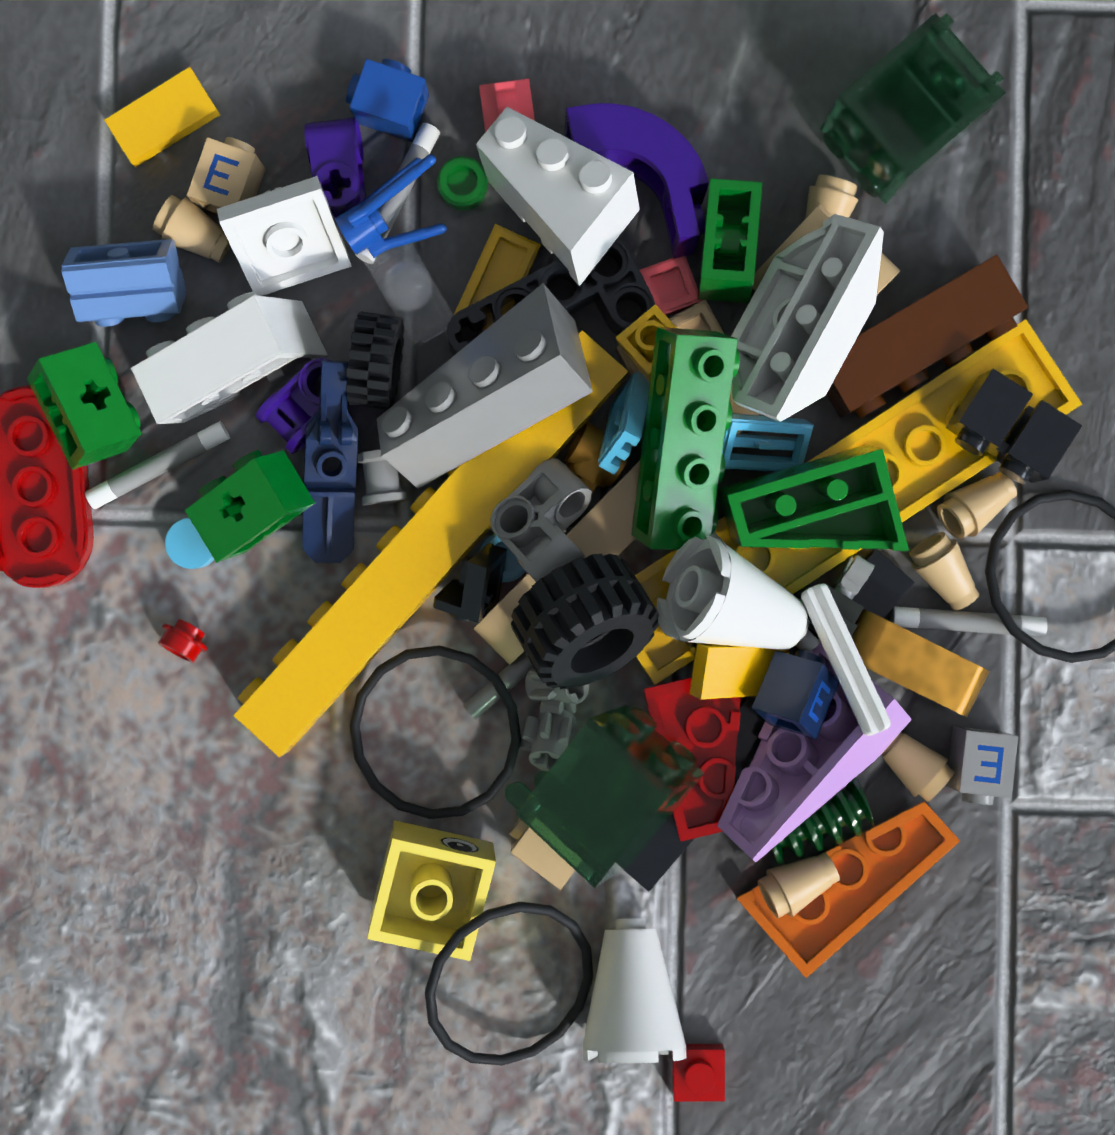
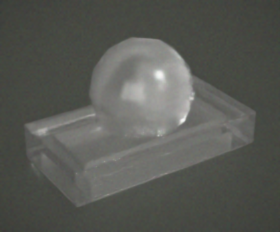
M412 243L388 249L378 255L373 264L364 262L395 316L403 318L404 332L414 349L447 330V325L454 315Z

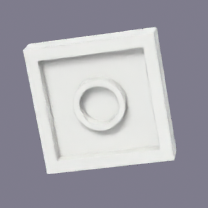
M318 176L285 187H278L272 191L268 190L263 194L217 208L219 223L252 291L257 296L267 295L352 267L348 251Z

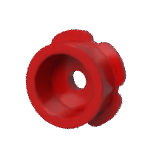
M178 619L174 627L167 623H164L161 627L165 632L158 641V644L183 660L194 663L200 652H206L208 649L201 642L205 633L184 620Z

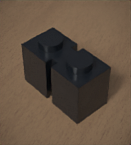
M991 369L977 377L945 428L957 435L955 442L960 447L977 456H982L985 452L990 453L994 456L993 459L1001 463L998 468L1001 473L1018 483L1026 484L1028 481L1035 483L1049 479L1082 425L1043 400L1039 401L1035 408L1026 406L1033 394L995 369Z

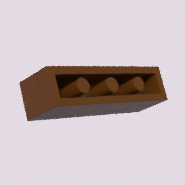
M996 254L858 335L826 394L840 418L855 411L859 419L886 404L882 394L898 385L902 393H905L930 378L925 369L942 359L947 368L974 352L969 343L986 334L991 342L1018 326L1013 317L1029 307L998 255Z

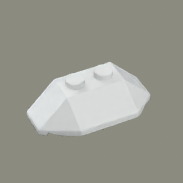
M834 214L823 222V227L804 235L773 258L731 337L738 339L737 349L740 355L739 370L732 379L733 389L731 390L733 401L737 405L781 422L826 396L876 304L884 234L881 227Z

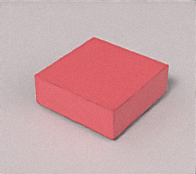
M686 256L670 258L639 270L653 295L655 304L666 316L686 310L702 301L698 299L699 291Z

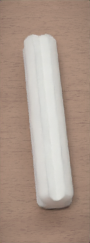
M823 583L806 589L801 593V600L807 609L810 620L863 734L872 736L888 729L891 726L889 716L828 586Z

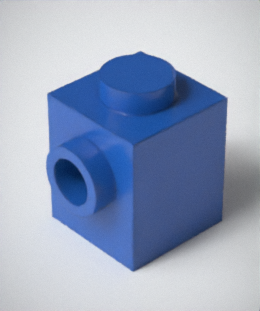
M366 59L361 75L354 73L350 80L346 102L350 104V110L353 117L357 118L359 125L413 142L429 98L425 78L411 74V70L404 64L391 59H383L382 63Z

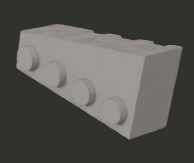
M544 283L377 418L381 456L415 487L420 488L593 392L576 322Z

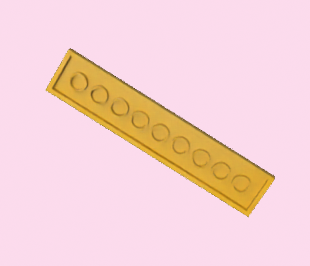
M1025 319L1018 323V326L984 345L808 462L863 445L882 448L901 521L904 522L996 461L993 459L994 456L988 452L983 453L982 456H977L966 451L955 442L957 435L945 428L978 376L991 369H995L1033 394L1026 405L1035 408L1037 403L1043 400L1067 415L1082 405V403ZM725 516L718 520L715 533L730 548L792 594L861 550V548L859 550L823 547H741L731 539ZM672 550L635 575L655 608L657 607L658 597L666 600L670 583L662 581L667 566L678 550ZM660 626L654 631L655 635L636 656L654 685L695 659V656L685 642L666 636Z

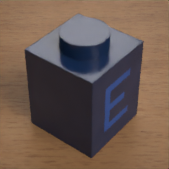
M775 650L752 708L771 726L817 740L839 681L825 667L826 661L816 654L797 650L795 655Z

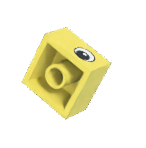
M394 820L369 917L367 939L439 954L457 929L483 913L496 863L493 842ZM478 929L464 937L450 957L470 961Z

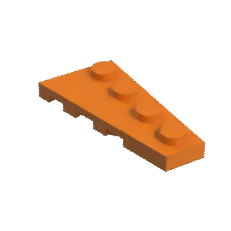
M921 801L863 831L862 836H853L841 844L824 851L833 861L840 881L832 884L830 888L793 917L786 914L777 919L767 906L759 886L736 896V899L801 974L807 978L956 846L960 840L926 802Z

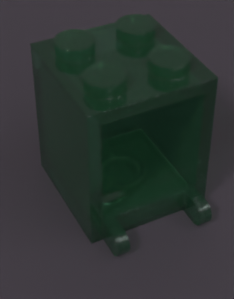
M937 13L932 15L838 96L820 128L824 133L823 140L831 153L839 159L845 157L858 172L856 178L864 191L872 197L878 196L884 204H887L970 133L1006 94L999 86L1004 77L998 71L990 75L950 29L955 21L948 13L941 18Z
M624 705L590 717L549 771H540L535 775L534 784L536 788L534 791L530 790L520 781L509 784L505 789V798L518 810L516 815L594 888L633 863L705 774L695 765L696 758L686 747L675 741L669 742L655 730L657 725L653 718L635 706L630 708L628 705Z

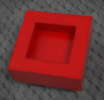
M686 1044V1059L673 1061L672 1056V1096L674 1102L725 1101V1049L723 1044Z

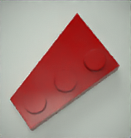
M692 677L643 688L680 842L723 832L717 824L735 787L736 748L741 714V697L699 699L691 695Z

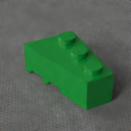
M863 445L717 489L731 539L741 547H823L859 550L861 548L909 551L882 448Z

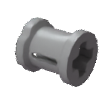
M381 450L357 454V462L363 464L366 495L362 497L363 506L386 505L408 501L407 492L402 491L400 472L381 456Z

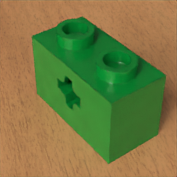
M710 178L699 300L737 303L750 302L755 277L762 182Z
M97 342L37 360L27 380L72 470L130 449L142 434L140 431L139 415L135 407L125 401L117 385L118 376L112 361L108 357L103 356Z
M256 450L241 457L232 465L236 471L227 479L225 476L216 478L198 490L201 498L185 509L186 514L216 563L248 552L315 504L284 450L267 455H262L260 450Z

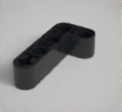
M616 239L604 254L614 258L618 263L619 272L610 277L602 276L593 268L579 286L570 276L566 266L558 259L457 312L452 316L447 325V340L450 351L453 355L457 354L469 344L468 341L458 342L462 339L461 329L463 327L469 326L473 332L481 330L487 325L486 314L492 313L493 322L495 323L502 317L501 310L508 302H520L542 283L547 287L549 282L557 278L569 281L574 288L575 293L571 298L563 301L558 300L569 314L595 302L607 326L616 335H619L633 323L624 321L618 315L616 305L620 301L632 300L638 303L643 314L653 307L655 302L629 250L623 242Z

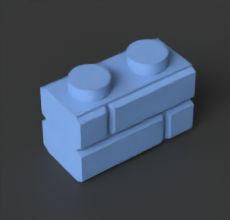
M173 239L72 247L69 249L62 264V276L67 292L70 293V303L75 319L78 322L95 321V324L98 326L108 327L121 323L125 318L143 316L149 322H162L171 319L175 314L181 312L186 297V286L182 269L179 267V257Z

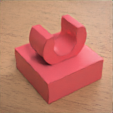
M529 79L479 85L485 132L506 107L535 121Z

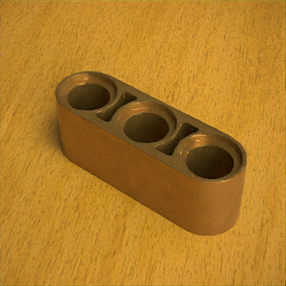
M863 609L855 622L858 626L851 637L865 667L967 717L990 671Z

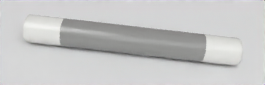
M422 123L398 171L415 158L423 159L430 154L440 135V131L435 126L429 123ZM416 180L378 208L389 227V230L381 234L383 239L387 238ZM368 248L356 255L359 259L369 264H373L376 257L373 258Z
M219 421L87 490L85 496L89 504L94 509H97L230 439V436L223 423Z
M894 606L890 612V622L900 627L1010 635L996 613ZM1011 615L1018 628L1029 636L1045 637L1047 633L1046 617Z

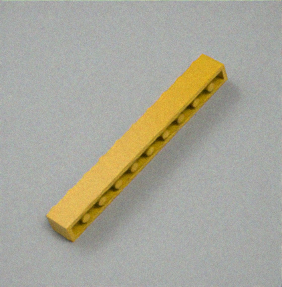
M583 330L579 333V338L593 392L447 472L449 475L448 479L437 491L431 486L428 487L410 507V510L415 513L410 521L402 529L395 524L376 544L375 547L381 553L368 567L362 562L359 563L343 580L341 585L346 591L334 605L327 600L310 616L306 623L312 629L299 643L292 638L279 650L272 659L277 668L265 681L259 676L256 677L239 695L237 699L243 705L233 716L278 757L288 753L485 536L491 529L490 518L498 503L517 489L538 465L549 459H554L626 380L628 371Z

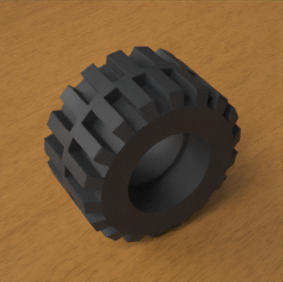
M602 553L592 554L586 558H577L550 571L549 574L539 579L532 585L529 591L523 594L518 601L519 605L514 608L511 615L513 619L511 622L512 630L542 683H546L548 687H560V689L587 685L619 670L643 650L655 635L654 631L659 626L658 611L628 563L623 558L619 559L615 554L603 556Z

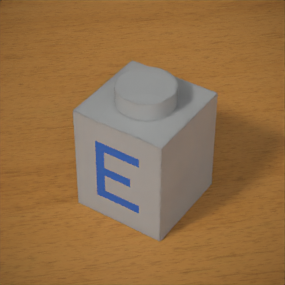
M953 726L948 766L955 773L946 786L961 792V800L969 803L993 805L994 796L1012 798L1018 736L1003 731Z

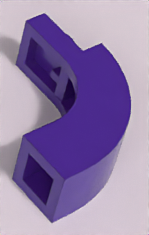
M614 103L587 104L566 108L564 136L632 171L634 178L646 184L654 192L661 204L673 258L693 255L699 236L705 233V220L701 205L709 185V180L699 156L686 138L663 119L639 108Z

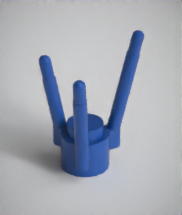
M429 154L423 159L415 158L361 203L335 217L340 231L356 255L368 248L373 258L388 249L428 239L429 237L446 232V225L440 223L384 239L381 235L389 230V227L378 208L436 163L434 155Z

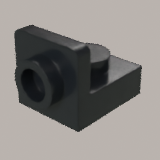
M488 543L473 558H467L462 566L459 580H452L434 596L433 607L449 613L456 620L479 623L499 602L507 549Z

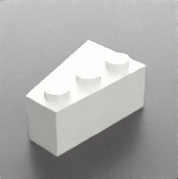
M255 292L245 293L228 302L227 307L229 310L216 318L212 316L202 318L190 324L186 328L188 334L176 342L173 340L165 341L146 351L148 358L133 366L131 370L156 423H185L240 397V390L267 376L269 382L284 376L281 367L297 358H311L313 360L327 356V352L303 302L257 296Z

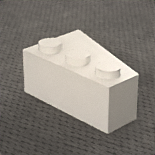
M509 107L504 109L476 143L488 182L518 217L531 226L541 238L542 244L551 254L554 253L569 270L570 276L579 286L640 210L634 173Z

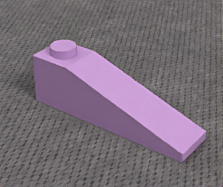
M820 641L811 653L823 658L826 661L825 667L838 680ZM840 682L817 740L771 726L764 722L758 735L761 742L748 768L742 770L717 824L752 860L757 862L873 763L912 720L899 703L873 682L889 716L891 726L875 735L866 736L863 734Z

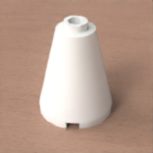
M706 536L707 539L704 540L694 537L689 539L675 553L662 578V581L670 583L666 600L658 597L656 607L659 614L658 624L666 636L681 642L788 650L806 635L809 620L804 603L721 540L711 536Z
M646 918L615 919V929H607L604 932L582 1044L584 1061H589L598 1056L599 1063L659 1062V1055H669V1050H672L673 1061L687 1058L686 1043L657 929H646Z

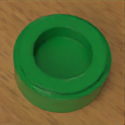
M456 156L446 161L440 168L437 176V186L442 200L449 207L466 211L476 208L483 202L488 192V179L483 166L477 160L468 156Z

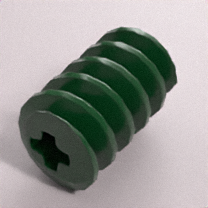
M855 777L770 850L779 866L784 865V848L789 847L800 859L804 857L803 841L808 840L819 852L823 850L824 833H828L838 845L842 843L843 826L847 825L856 837L862 836V819L866 818L874 826L868 801L858 779Z

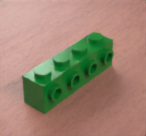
M657 327L631 533L633 537L649 549L679 550L689 539L694 537L702 540L707 539L706 536H711L717 528L718 511L715 505L717 487L725 473V459L722 454L725 431L729 429L732 422V406L729 399L732 379L737 375L740 364L737 338L717 331Z

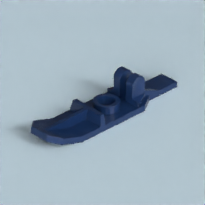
M321 360L320 404L305 427L303 483L315 504L302 512V550L315 563H341L354 550L358 428L347 411L346 384L348 377H346L348 361ZM336 457L340 460V465L336 470L329 472L322 469V463L326 458Z

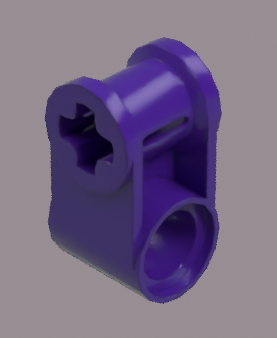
M356 117L305 123L304 126L312 177L318 176L334 219L366 199L362 165L364 163L363 143ZM346 187L342 190V198L334 199L338 195V188Z
M318 358L306 363L284 387L273 393L256 412L255 417L260 423L268 422L287 442L286 449L291 454L305 447V427L320 404V397L316 393L315 383L319 375H321V360L331 361L329 359ZM284 413L295 423L296 426H294V425L285 417Z

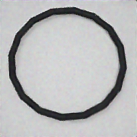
M1073 490L1036 494L1010 510L990 540L985 576L991 605L1010 635L1038 655L1069 663L1105 658L1115 651V639L1101 648L1073 653L1043 646L1018 628L1001 601L996 576L1000 544L1018 517L1042 503L1072 500L1095 506L1115 520V507L1097 496Z
M440 645L406 649L377 666L357 693L349 726L354 760L371 789L397 810L427 819L464 816L493 800L513 774L522 740L517 705L500 676L474 655ZM442 656L467 663L492 682L507 708L511 742L504 769L488 790L461 806L429 809L403 801L382 785L364 757L360 723L366 698L382 676L409 659Z
M519 901L488 909L457 929L435 957L425 988L428 1024L443 1047L470 1063L503 1066L534 1057L563 1037L584 1009L593 981L591 946L578 923L551 905ZM519 912L546 915L568 928L581 949L583 979L575 1004L555 1030L530 1047L503 1055L474 1053L451 1040L438 1019L435 992L444 963L464 937L492 919Z

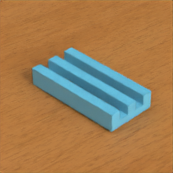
M639 371L636 374H632L611 404L598 462L599 467L614 475L620 468L621 459L624 461L627 459L632 445L636 447L642 436L650 382Z
M732 413V422L729 429L725 431L722 454L725 459V469L777 472L803 464L814 425L805 419L786 418L780 422L767 416ZM737 430L798 434V437L789 438L736 433ZM733 447H745L765 450H791L793 455L792 457L734 454L731 452Z

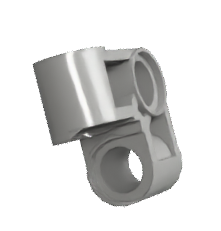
M549 459L538 465L517 489L498 503L490 518L491 528L518 558L516 561L537 582L557 567L563 566L577 558L585 557L564 533L567 532L566 529L588 507L591 501L592 490L559 459Z

